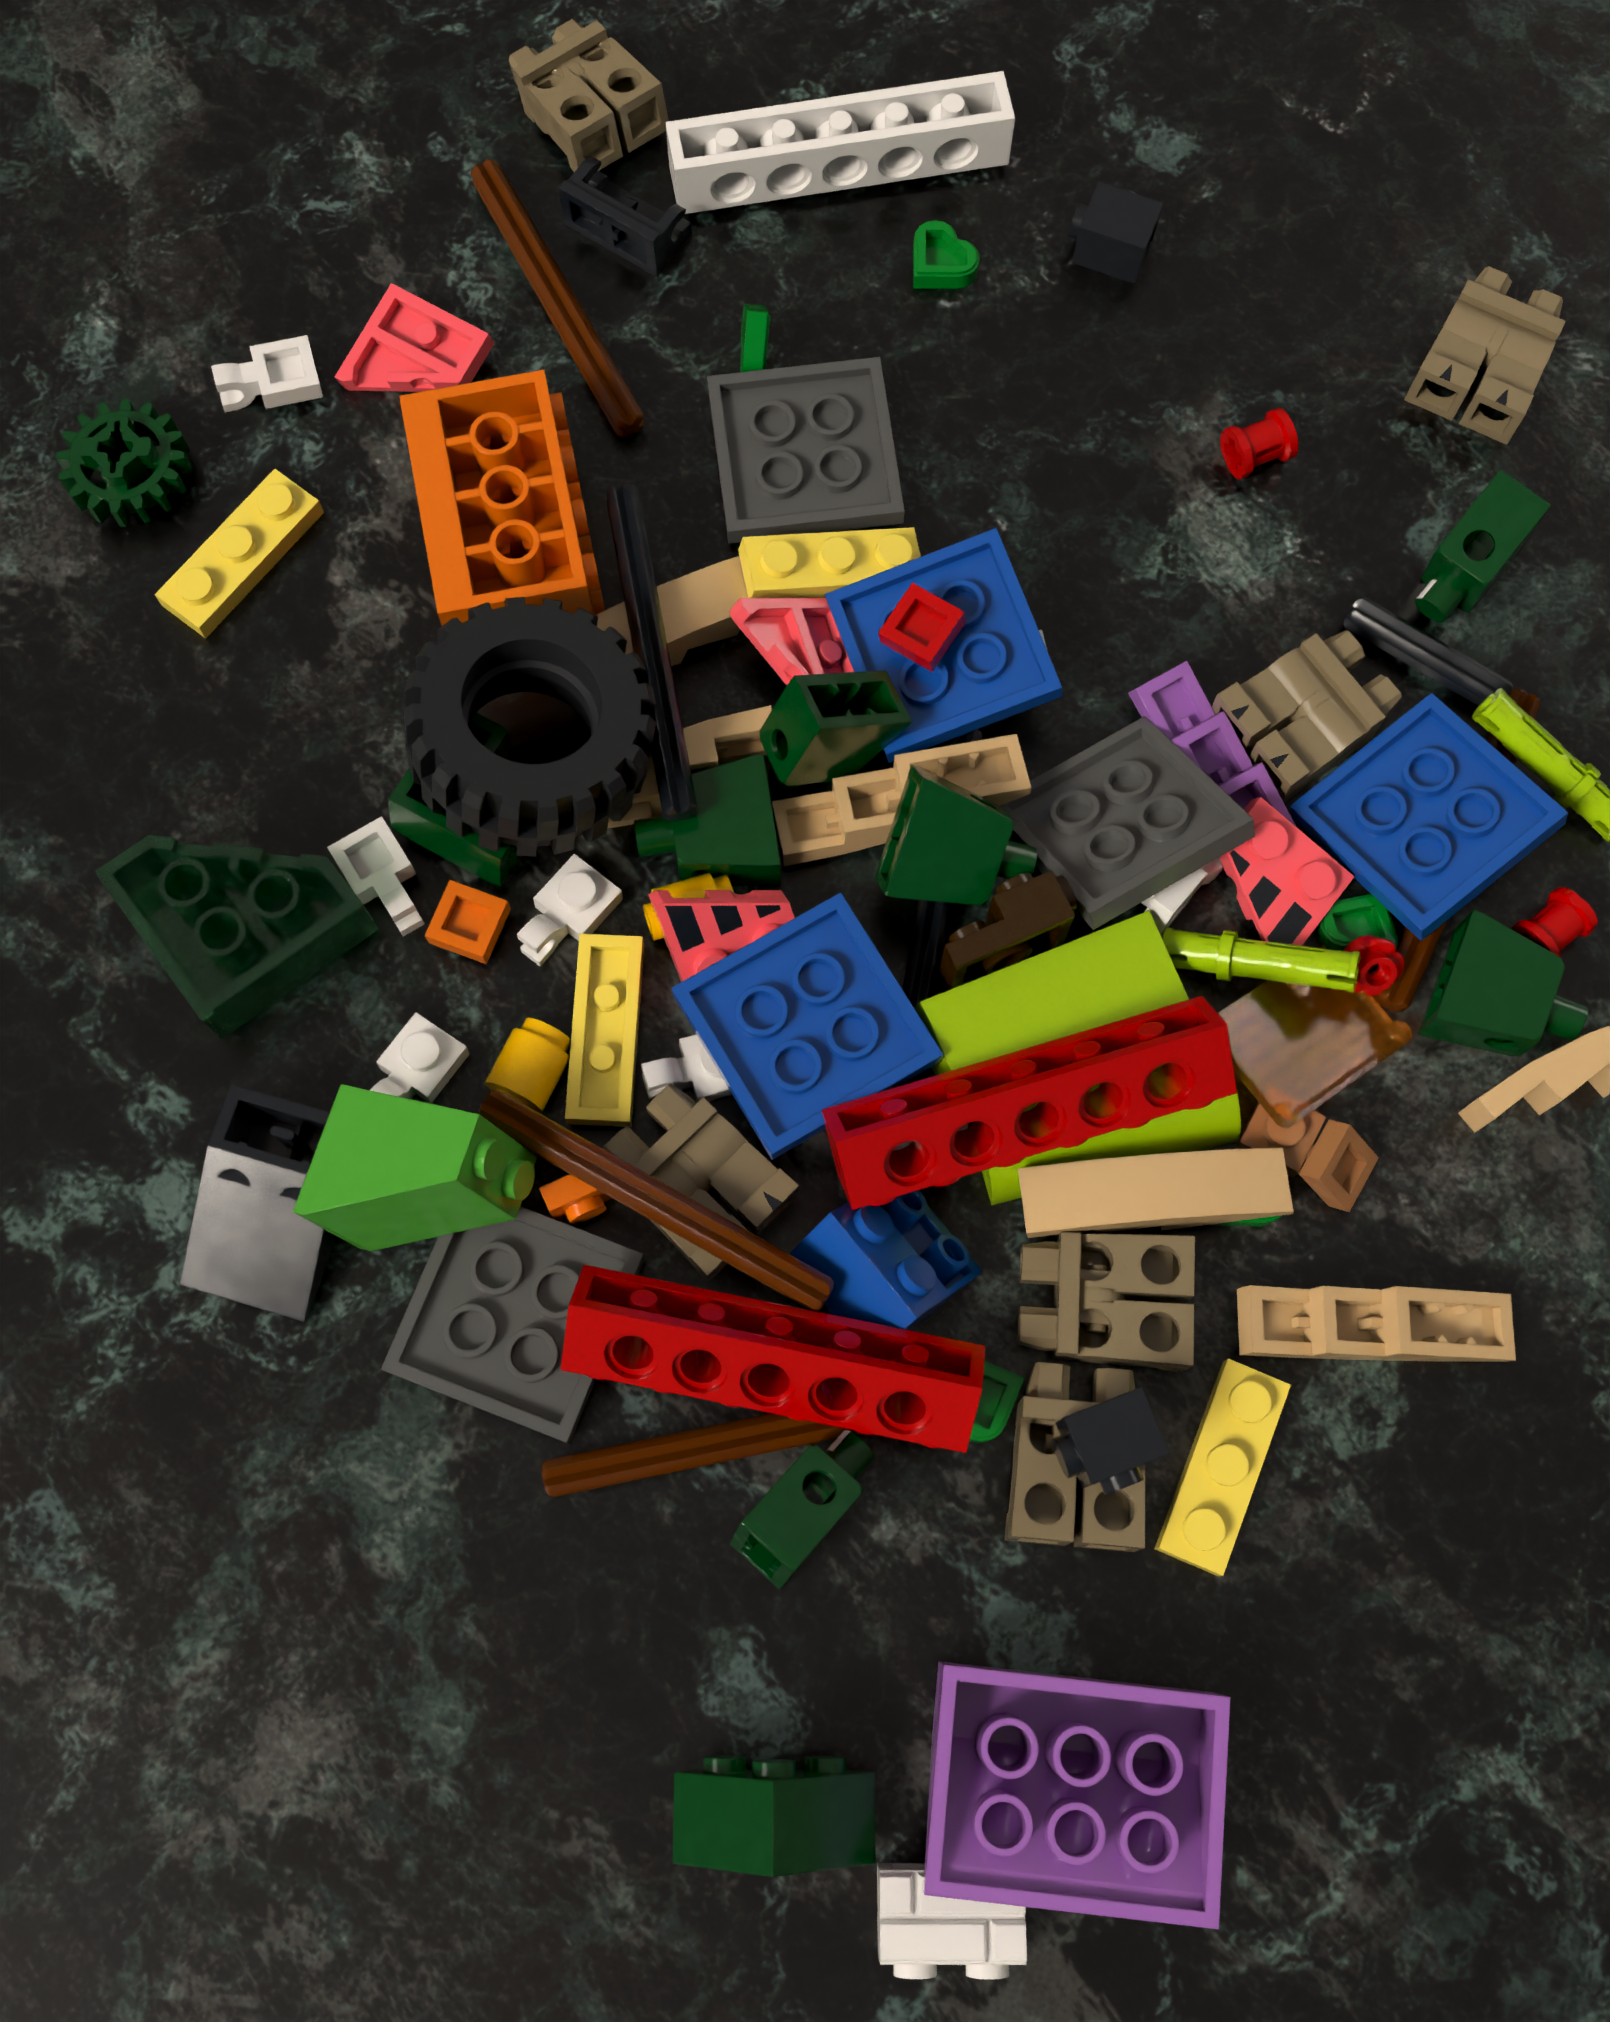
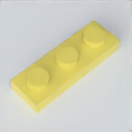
M274 469L155 594L158 601L164 608L206 639L321 517L324 511L319 500Z
M914 527L749 536L742 538L738 548L748 598H826V593L921 557Z
M579 934L565 1109L567 1124L632 1127L645 945L643 936Z
M1226 1359L1222 1362L1154 1548L1155 1550L1216 1576L1224 1575L1291 1384L1231 1359Z

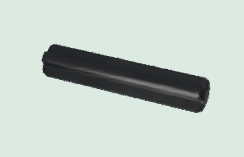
M1366 597L1358 598L1344 619L1343 625L1349 631L1478 706L1499 688L1505 690L1508 695L1512 691L1513 684L1511 681Z

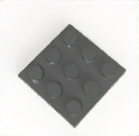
M880 357L707 376L728 544L741 542L743 537L834 532L904 523V503Z
M1145 716L1030 780L1031 793L1029 795L1000 805L1014 819L1010 839L1014 842L1036 848L1037 860L1035 867L1042 874L1052 870L1055 877L1063 875L1067 879L1077 901V913L1093 930L1255 837L1254 819Z
M523 1207L519 1208L515 1220L438 1236L381 1370L570 1444L596 1379L586 1375L561 1370L568 1306L583 1265H589L638 1275L645 1256L641 1252Z

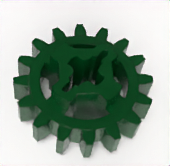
M129 398L122 399L119 411L111 412L104 402L99 403V416L93 420L87 415L79 414L77 419L82 429L79 433L73 431L63 432L62 437L70 450L56 452L55 457L63 468V471L57 474L58 478L77 508L81 512L89 509L95 520L103 523L112 513L120 527H126L130 514L138 513L145 523L150 522V508L155 505L167 512L172 509L166 496L170 492L184 494L186 487L179 475L192 473V465L186 456V453L190 451L189 446L181 431H178L172 417L168 413L159 416L153 404L146 402L136 412ZM151 439L157 442L160 446H154ZM89 479H95L98 485L106 487V490L95 486Z

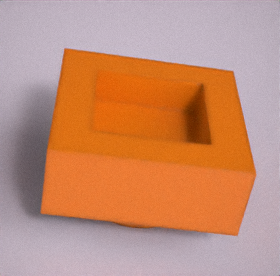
M449 880L425 933V937L429 944L487 964L511 910L507 900Z
M571 1174L539 1188L553 1219L559 1222L568 1219L571 1225L588 1221L600 1215L606 1210L604 1202L612 1199L610 1196Z

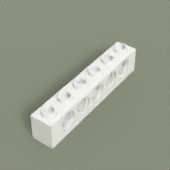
M1004 71L665 122L669 167L676 204L686 209L685 214L1008 165L1015 115Z

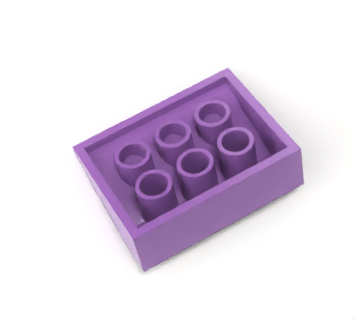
M938 1661L931 1746L924 1895L1219 1929L1230 1697L1206 1691Z

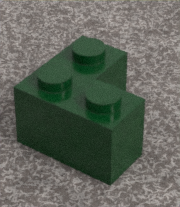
M476 712L468 723L470 731L484 747L508 760L509 730ZM409 768L388 798L391 830L498 888H501L520 856H517V846L501 843L499 851L495 852L479 846V834L470 830L467 836L461 837L446 826V810L440 814L432 813L422 799L421 785L413 782Z
M704 1756L703 1770L674 1772L673 1864L768 1877L876 1864L875 1772L846 1770V1757L805 1756L803 1757V1770H796L795 1760H753L752 1770H746L745 1756Z

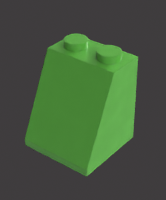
M341 1084L293 1213L350 1244L367 1251L380 1250L515 1220L522 1200L529 1195L533 1187L535 1178L534 1165L537 1156L480 1114Z

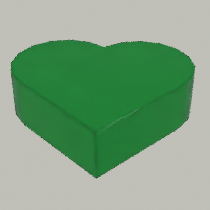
M928 221L920 225L915 232L913 245V289H959L967 287L977 278L980 260L978 250L968 241L957 239L956 231L951 225L943 221Z
M744 304L741 326L740 372L765 370L770 314L764 305Z
M1372 894L1336 901L1315 928V935L1320 944L1330 950L1344 951L1353 940L1366 935H1373L1392 941L1396 946L1395 951L1398 947L1397 934L1391 914ZM1378 964L1373 965L1369 970H1376Z
M984 1360L983 1388L969 1441L984 1443L1000 1435L1006 1426L1024 1377Z

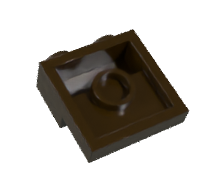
M1051 870L1035 878L1030 873L1019 874L1002 883L996 889L997 894L992 897L986 922L976 921L970 923L950 935V943L944 946L938 973V988L940 992H946L1063 945L1075 918L1074 911L1077 910V901L1067 879L1063 875L1055 877Z

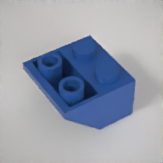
M919 1190L898 1196L892 1202L880 1206L868 1205L852 1210L850 1203L847 1202L831 1211L789 1253L832 1278L834 1288L825 1304L832 1315L910 1331L914 1330L983 1272L970 1257L963 1242L952 1235L930 1209L925 1197Z

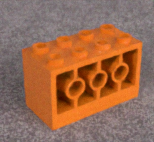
M538 370L400 395L436 608L442 626L452 618H458L462 623L468 620V609L487 602L490 603L492 609L505 607V598L525 597L526 605H543V598L563 602L562 610L576 614L578 608H582L594 615L605 611L562 393L549 394L545 371Z

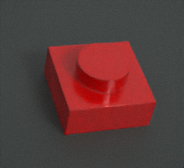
M911 583L879 630L880 643L933 672L965 625V612L920 586Z

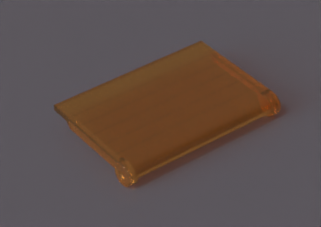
M1321 945L1320 947H1318V948L1326 949V947H1325L1324 945ZM1266 981L1218 1013L1228 1026L1234 1072L1274 1122L1282 1128H1289L1412 1039V1032L1409 1026L1400 1020L1393 1022L1372 996L1366 995L1364 991L1349 993L1344 990Z

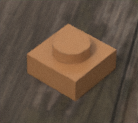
M1267 1087L1261 1094L1235 1148H1283L1287 1175L1294 1177L1299 1173L1326 1117Z
M1329 1119L1317 1142L1309 1150L1306 1162L1299 1175L1329 1207L1350 1212L1379 1157L1350 1124Z

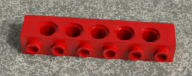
M1200 996L825 1108L821 1111L839 1180L852 1210L868 1205H885L892 1202L898 1196L927 1187L947 1186L957 1182L963 1176L993 1167L1013 1166L1020 1163L1026 1157L1052 1149L1079 1146L1089 1138L1118 1129L1138 1128L1150 1122L1151 1119L1184 1109L1204 1108L1214 1100L1237 1094L1227 1023L1204 997ZM1163 1065L1158 1071L1152 1073L1158 1066ZM1101 1083L1097 1089L1087 1093L1093 1086ZM1039 1102L1031 1110L1023 1112L1029 1105ZM975 1122L970 1128L959 1131L965 1124ZM912 1141L907 1147L894 1150L898 1145Z
M583 1265L568 1306L561 1370L586 1375L597 1380H611L650 1388L661 1393H674L718 1402L729 1407H743L786 1416L793 1420L811 1421L854 1430L861 1434H875L919 1443L930 1448H943L966 1453L983 1388L985 1346Z

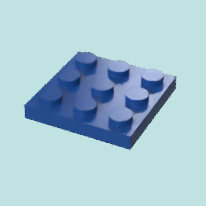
M997 528L825 594L827 604L853 671L886 670L912 720V723L883 749L888 763L894 761V755L927 749L1063 697L1062 685ZM911 583L920 586L965 612V625L933 672L880 643L878 635L879 630Z
M1432 693L1290 805L1291 818L1329 855L1349 871L1369 893L1420 941L1425 939L1563 827L1568 816V812Z
M841 892L671 988L675 1000L771 1160L825 1130L822 1109L899 1087L942 1062L943 1059L942 1051Z

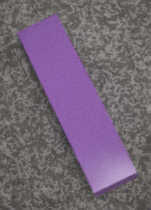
M1187 661L1128 693L1141 717L1145 716L1241 808L1245 809L1252 799L1262 797L1295 825L1263 763L1252 765L1226 713L1223 711L1215 715Z

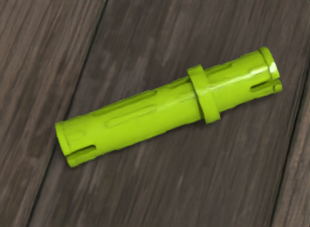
M1499 688L1494 694H1490L1474 711L1472 719L1490 732L1521 763L1546 783L1555 793L1553 798L1563 808L1571 807L1605 841L1610 842V789L1599 779L1600 771L1591 763L1584 765L1574 757L1543 726L1518 706L1505 690Z
M1167 927L1163 934V942L1175 968L1216 973V979L1222 981H1231L1233 976L1331 988L1344 990L1349 993H1354L1356 989L1359 971L1357 964L1360 962L1359 951L1348 952L1238 938V932L1224 930L1222 935L1174 930Z

